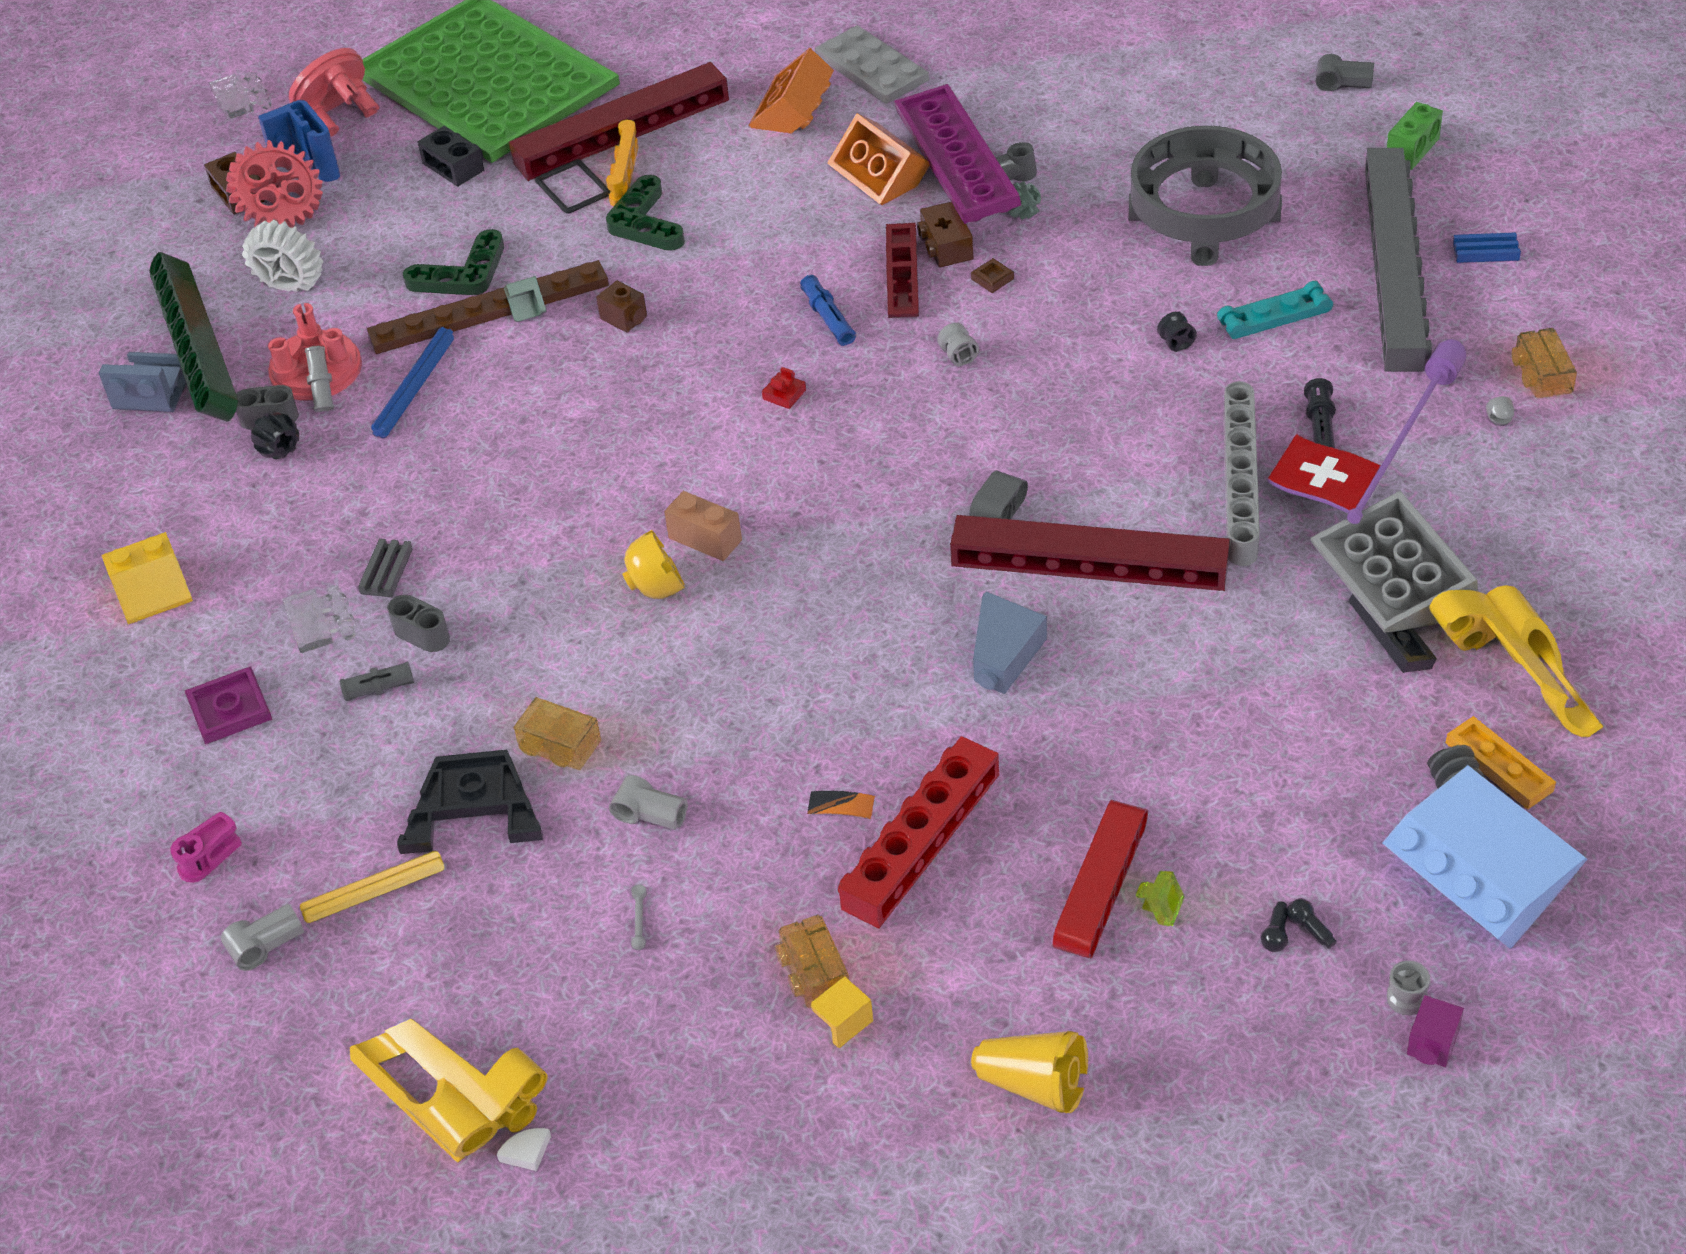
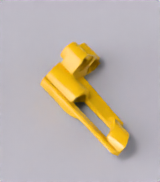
M1509 585L1499 586L1487 594L1474 590H1448L1440 593L1433 599L1429 607L1430 612L1461 650L1466 651L1472 648L1478 650L1496 637L1516 663L1521 664L1541 687V694L1546 704L1562 725L1571 733L1580 737H1590L1604 727L1564 675L1561 654L1550 629L1516 587ZM1542 657L1579 705L1572 708L1565 707L1569 697L1539 658Z
M414 1019L402 1022L385 1030V1033L350 1047V1060L457 1163L489 1142L498 1129L506 1127L509 1131L516 1133L531 1123L537 1113V1105L531 1099L543 1090L548 1080L547 1073L519 1048H512L505 1052L489 1072L484 1075ZM407 1052L437 1080L438 1084L434 1095L427 1102L420 1104L379 1063Z

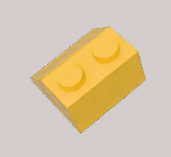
M166 532L101 555L128 625L193 601Z

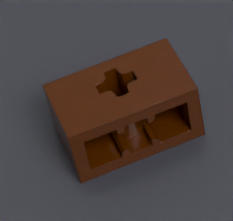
M952 201L920 209V222L916 224L920 240H926L927 254L929 258L934 257L939 268L974 260L973 236L967 224L963 223Z

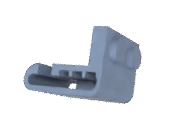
M129 352L127 354L129 362H134V365L102 364L98 373L112 409L174 412L187 384L177 354Z

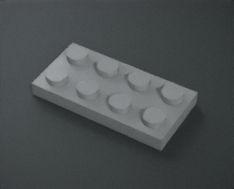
M858 25L815 47V53L829 66L885 104L929 81L928 71Z

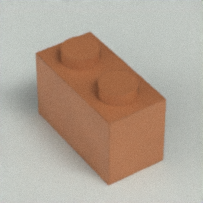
M684 490L664 511L669 539L721 561H724L742 541L739 514Z

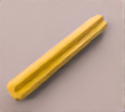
M432 851L319 895L300 904L302 916L306 923H312L442 872L444 870L443 860L438 851Z

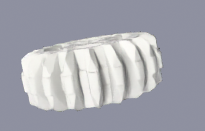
M272 220L270 223L263 221L255 228H252L244 240L242 256L246 259L245 265L252 268L251 274L257 275L260 278L259 282H265L269 288L274 287L285 291L293 290L294 292H298L301 289L308 291L317 282L323 270V260L319 257L321 251L314 248L315 242L309 241L306 238V233L301 234L298 232L296 226L290 228L285 221L281 224L276 220Z

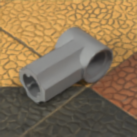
M629 775L624 778L609 804L610 813L619 821L635 824L640 819L674 830L681 827L688 808L686 798L655 790L648 781L635 775Z
M286 904L252 923L246 920L232 923L223 931L221 942L237 967L243 971H250L264 963L269 951L304 933V930L290 904Z

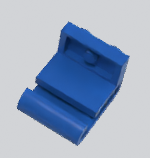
M297 100L258 116L266 146L268 140L276 148L279 142L282 141L285 150L294 145V154L298 155L304 151L303 160L314 161L311 170L318 169L320 171L318 176L320 180L330 182L340 177L329 129L307 101Z

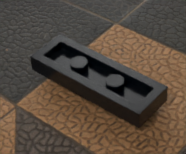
M1352 593L1348 602L1403 673L1433 668L1437 658L1414 628L1384 633Z

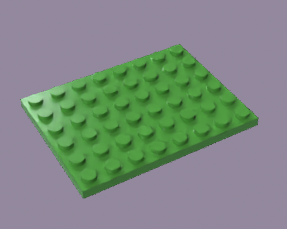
M464 0L362 59L365 67L364 82L439 129L446 126L455 133H459L464 139L479 146L483 153V158L491 163L511 151L509 141L561 121L620 84L619 75L492 0Z

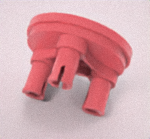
M340 48L330 51L311 62L297 76L288 96L290 103L297 100L307 101L328 127L331 137L339 131V127L326 112L341 105L344 101L348 105L354 101L366 118L376 114L377 110H379V105L366 91L367 87L362 82L365 74L363 60L351 48Z
M304 303L305 314L301 304L293 308V314L298 325L297 335L287 340L282 337L275 338L268 343V349L272 356L268 373L272 386H288L292 389L295 400L309 401L313 400L311 385L307 384L306 377L309 376L304 349L312 346L325 347L328 373L332 375V381L330 382L331 395L341 392L354 382L360 373L362 359L357 346L347 336L343 335L340 329L330 328L322 330L320 325L316 323L312 305Z

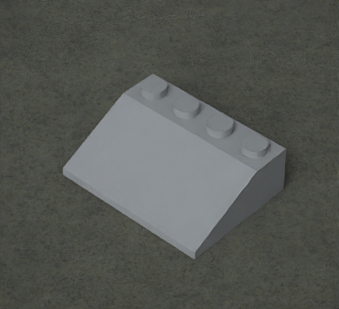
M1401 491L1362 510L1363 517L1358 524H1352L1348 519H1345L1310 538L1311 543L1384 633L1439 624L1429 608L1436 596L1448 590L1478 591V583L1474 575Z

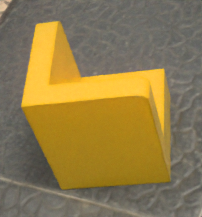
M845 976L811 1002L812 1011L831 1027L833 1044L838 1048L842 1047L873 1022L871 999Z

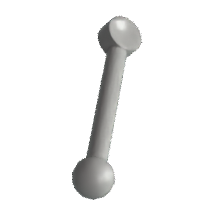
M635 885L631 890L632 897L635 899V937L632 938L631 946L635 950H642L646 945V940L642 937L643 899L647 896L645 886Z

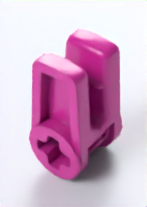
M218 812L172 843L170 848L171 855L174 861L178 863L177 872L182 880L193 883L204 879L241 846V839L235 833L237 829L236 824L230 816L223 812ZM197 863L200 864V870L198 869Z

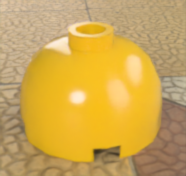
M653 530L641 535L630 544L624 557L627 571L622 573L632 591L638 588L646 597L663 599L684 589L685 584L671 556L667 555L663 549V543Z

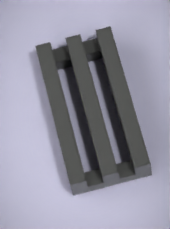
M379 538L358 585L360 594L393 597L413 550L411 541H404L403 545H399L398 540H391V543L387 544L386 539ZM399 553L385 587L381 588L385 577L388 575L395 554Z

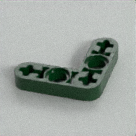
M655 175L639 177L606 216L607 230L613 236L668 251L677 250L685 243L681 225L646 215L662 195L661 180ZM632 204H640V206L637 207H628ZM643 228H650V229H651V230L646 231V232H640V231H639V230H641V229H643Z
M487 229L480 232L475 238L465 266L414 264L407 267L403 271L406 288L412 292L479 295L486 292L504 250L501 232L495 229ZM482 260L489 261L485 264H476L477 262ZM444 278H453L447 282H439Z

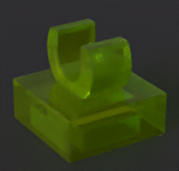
M1159 871L1154 883L1141 882L1135 894L1137 898H1145L1142 909L1153 912L1158 924L1163 926L1174 925L1185 898L1173 871Z

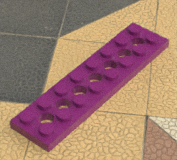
M949 84L894 101L897 113L924 158L929 161L930 168L948 198L952 201L964 224L977 222L984 217L1005 213L1012 208L1021 206L1019 193Z

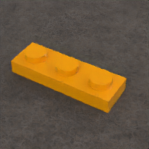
M1472 716L1447 733L1445 743L1448 746L1466 745L1471 747L1474 751V758L1478 761L1479 769L1483 774L1527 810L1554 792L1555 780L1476 717Z

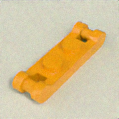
M623 120L618 124L621 140L619 146H615V163L611 164L610 175L606 178L607 188L611 191L609 202L612 206H615L627 192L632 180L639 148L638 139L635 137L636 126L632 120Z

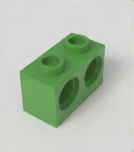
M1415 102L1388 132L1387 148H1404L1405 160H1410L1411 170L1440 139L1443 110L1431 107L1428 104Z

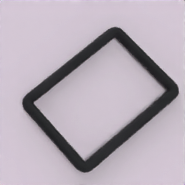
M579 159L541 174L535 179V182L565 213L577 211L608 197L611 193L607 186ZM578 165L604 192L568 208L542 180Z

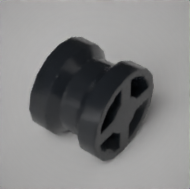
M1181 312L1168 313L1160 320L1157 326L1158 334L1162 339L1166 340V344L1174 352L1189 348L1197 337L1195 328L1188 323L1187 318Z

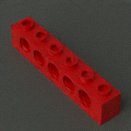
M960 736L952 747H947L935 769L925 774L915 794L908 796L892 822L888 821L884 825L880 837L874 845L867 847L853 871L846 873L842 877L838 886L841 910L880 929L999 777V753L963 736Z

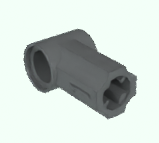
M1325 54L1317 63L1316 85L1322 91H1335L1340 86L1372 88L1374 62L1343 61L1336 54Z
M1015 143L1008 148L1006 154L995 157L1010 180L1014 179L1025 182L1033 179L1037 174L1034 149L1030 143Z

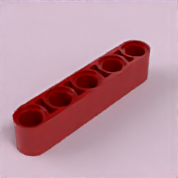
M1115 800L1109 801L1056 925L1052 943L1053 948L1090 959L1093 957L1145 831L1148 809Z

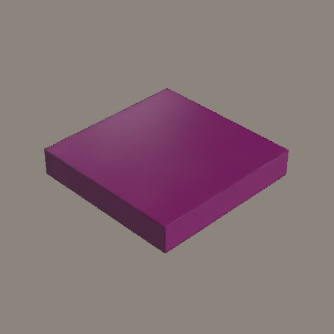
M251 666L184 690L205 745L272 720L271 713Z

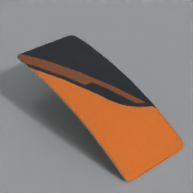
M811 791L807 814H840L871 819L875 796L848 791Z

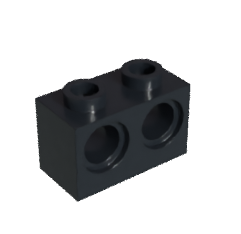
M446 126L417 141L422 164L457 187L485 171L482 161L483 153L479 146L472 144L459 133H455Z

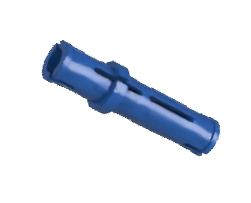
M815 275L805 276L800 282V288L809 298V305L812 310L820 314L841 346L853 343L856 339V332L851 328L833 302L834 298L831 292L823 288Z

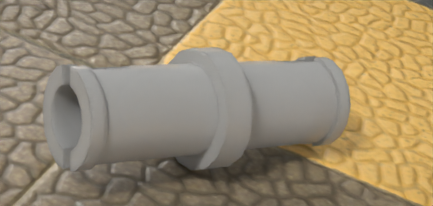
M308 347L304 349L309 376L306 378L307 384L311 385L314 411L333 410L334 405L330 388L332 375L328 373L325 347Z

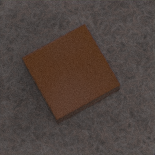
M992 258L971 272V280L989 292L994 293L1014 280V271Z

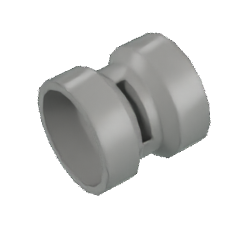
M951 323L939 332L937 343L947 353L948 358L954 365H966L977 357L979 346L973 337L969 336L963 324Z
M1402 961L1393 966L1389 976L1387 1002L1395 1012L1402 1015L1418 1013L1424 995L1427 996L1430 986L1428 970L1422 964L1415 961Z

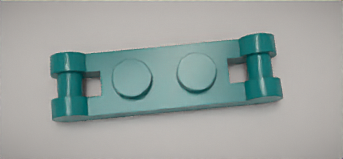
M1310 281L1303 288L1236 308L1230 305L1224 306L1217 312V318L1223 326H1227L1226 331L1232 339H1237L1327 313L1333 308L1334 304L1327 294H1323L1324 289L1318 281Z

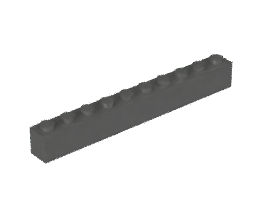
M1367 148L1365 179L1384 371L1424 372L1425 359H1429L1432 354L1431 340H1426L1429 336V319H1423V317H1426L1427 300L1426 298H1421L1424 295V277L1418 276H1421L1422 258L1416 257V255H1419L1420 244L1419 237H1414L1417 234V217H1412L1415 212V199L1409 198L1412 197L1413 182L1412 179H1407L1410 177V160H1405L1404 148Z

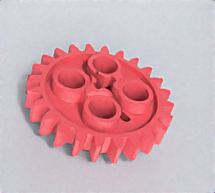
M268 140L266 148H263L259 142H256L254 151L246 146L244 155L236 154V162L230 163L229 170L231 172L227 173L226 181L229 183H227L226 192L232 193L229 203H237L236 213L245 211L244 221L254 218V227L263 221L270 223L272 220H276L279 224L285 221L290 228L294 227L295 221L303 225L305 217L312 218L313 210H318L320 204L318 200H321L323 194L319 190L322 187L323 181L317 179L320 171L318 169L311 170L314 161H304V151L298 155L294 154V145L285 150L282 141L279 142L277 148L273 147L270 140ZM277 167H284L288 172H280L277 170ZM249 175H258L261 180H254ZM294 192L297 193L300 197L294 198L288 195V193ZM261 200H268V201H270L273 205H271V206H266V205L262 204L260 201H261Z

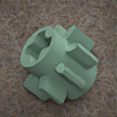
M1024 181L1020 184L1018 182L1013 184L1020 195L1021 206L1012 208L1008 213L1014 218L1020 216L1021 220L1026 217L1029 219L1040 211L1036 206L1042 200L1039 190L1031 183L1026 185Z

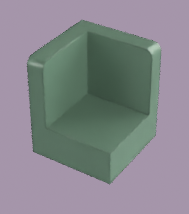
M536 276L505 285L504 291L515 322L540 316L547 312Z

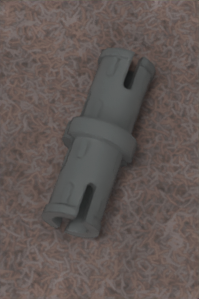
M408 661L380 670L374 667L370 669L369 673L340 679V686L345 701L375 692L376 695L384 694L386 689L414 683Z

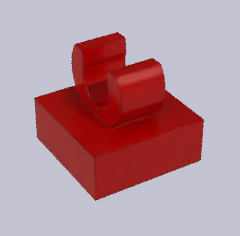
M781 367L780 372L775 377L773 376L768 385L762 390L763 400L790 409L806 391V382L795 378L793 370Z

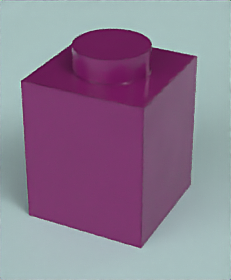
M1424 995L1410 1032L1407 1055L1415 1057L1421 1063L1427 1065L1437 1064L1446 1068L1460 1031L1464 1008Z

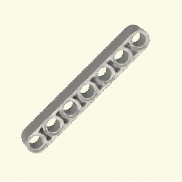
M1237 381L1228 384L1224 391L1226 538H1230L1229 561L1238 566H1248L1257 560L1260 535L1254 389L1250 384Z

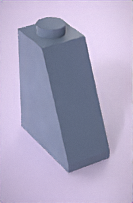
M986 591L982 596L973 656L974 681L985 689H993L1005 694L1047 640V616Z

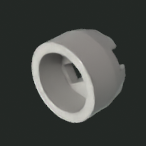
M1500 396L1493 398L1486 405L1488 417L1496 425H1506L1514 416V406L1512 400L1508 397Z

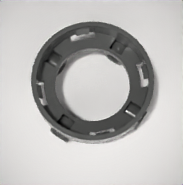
M1205 125L1184 127L1166 132L1145 144L1133 160L1128 221H1143L1147 226L1160 234L1173 239L1191 242L1192 262L1197 266H1211L1218 260L1219 242L1231 241L1252 234L1268 222H1281L1282 195L1280 192L1282 168L1275 152L1266 143L1251 134L1237 129ZM1166 158L1169 159L1161 163L1154 170L1150 169V167ZM1242 159H1246L1256 164L1261 169L1258 171L1255 167H1253L1251 164L1247 163ZM1187 168H1191V180L1197 187H1211L1218 180V169L1223 168L1241 176L1249 184L1252 190V197L1248 204L1240 210L1216 215H1198L1168 208L1161 201L1158 191L1161 184L1169 176Z

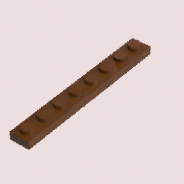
M599 260L536 278L545 305L609 286L608 277ZM498 288L491 292L368 327L367 332L377 355L431 339L441 327L455 332L509 316L512 313L504 288Z

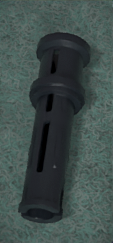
M1312 379L1305 384L1304 395L1308 399L1306 415L1312 421L1314 443L1335 448L1332 418L1336 408L1334 402L1331 401L1333 385L1327 379ZM1316 388H1319L1320 395H1317ZM1322 432L1325 434V440H1323Z

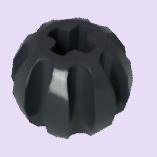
M275 411L264 414L262 418H257L254 422L255 427L251 430V441L254 443V448L262 456L272 457L277 460L285 458L289 452L293 453L295 451L296 443L299 441V430L293 419L287 414Z

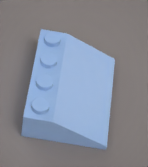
M1468 765L1407 813L1382 843L1509 949L1516 944L1588 860Z

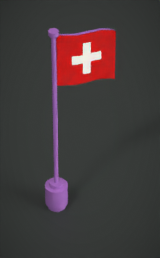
M1453 339L1443 341L1436 346L1425 365L1426 375L1431 382L1382 465L1354 453L1314 443L1296 434L1269 475L1268 483L1288 493L1323 502L1348 513L1347 519L1350 523L1358 524L1363 517L1362 510L1436 385H1447L1456 379L1466 361L1464 346L1459 341Z

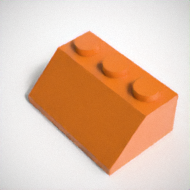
M809 47L775 75L749 126L755 129L790 134L799 127L801 129L806 128L813 120L812 112L822 102L821 95L831 85L829 79L834 70Z
M856 113L827 164L881 205L916 188L929 168V161L879 123Z

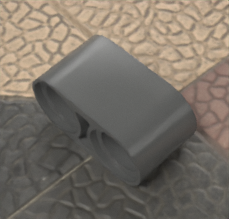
M275 385L247 388L236 393L238 398L236 413L240 425L247 430H253L255 427L254 422L257 418H262L264 414L275 411L287 414L294 422L299 417L292 389L288 386Z
M998 470L993 471L975 495L970 506L969 516L1011 519L1025 500L1028 482Z
M399 595L390 600L387 610L393 631L398 638L428 652H437L447 647L450 642V636L444 614L440 609L410 595Z

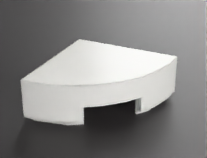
M533 1128L515 1134L499 1149L497 1153L498 1161L537 1171L551 1138L550 1130Z

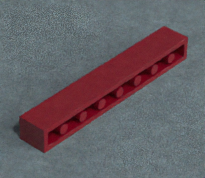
M708 62L511 140L509 145L513 164L527 181L533 180L537 176L573 160H582L619 145L621 135L619 134L618 124L623 120L635 122V137L637 138L729 101L727 78L712 62Z
M956 515L950 542L951 566L1225 591L1230 538Z

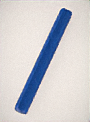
M441 327L436 332L371 425L374 436L381 438L388 436L453 342L454 336L451 329Z

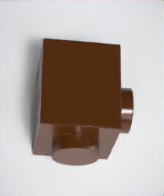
M618 280L596 296L600 319L626 333L636 325L641 324L647 317L644 294Z

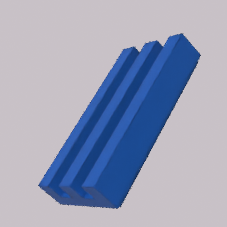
M1516 232L1458 234L1453 237V247L1457 263L1520 261L1521 251L1518 248L1519 242Z

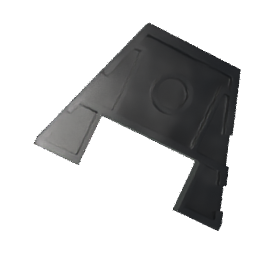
M508 750L436 756L420 790V800L416 808L412 809L408 816V826L404 835L400 834L397 847L400 854L433 851L434 821L508 813V838L510 843L543 840L541 826L536 819L529 798L526 796Z

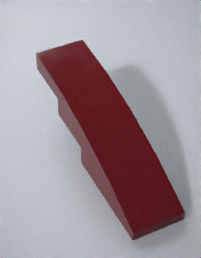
M916 222L886 224L888 318L919 316Z

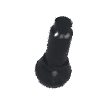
M1298 898L1289 904L1287 915L1291 922L1302 927L1304 926L1321 945H1325L1328 949L1336 944L1337 940L1333 937V933L1315 916L1316 913L1310 901Z
M1283 901L1276 903L1272 911L1270 925L1261 934L1262 946L1270 952L1282 951L1288 943L1285 929L1288 905Z

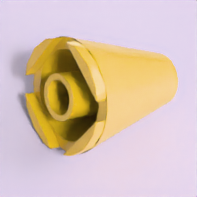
M1073 1031L984 1039L979 1046L974 1048L971 1066L973 1070H976L977 1077L983 1081L1057 1112L1072 1113L1078 1107L1084 1092V1088L1077 1087L1080 1074L1087 1075L1088 1048L1084 1036L1078 1035V1032Z

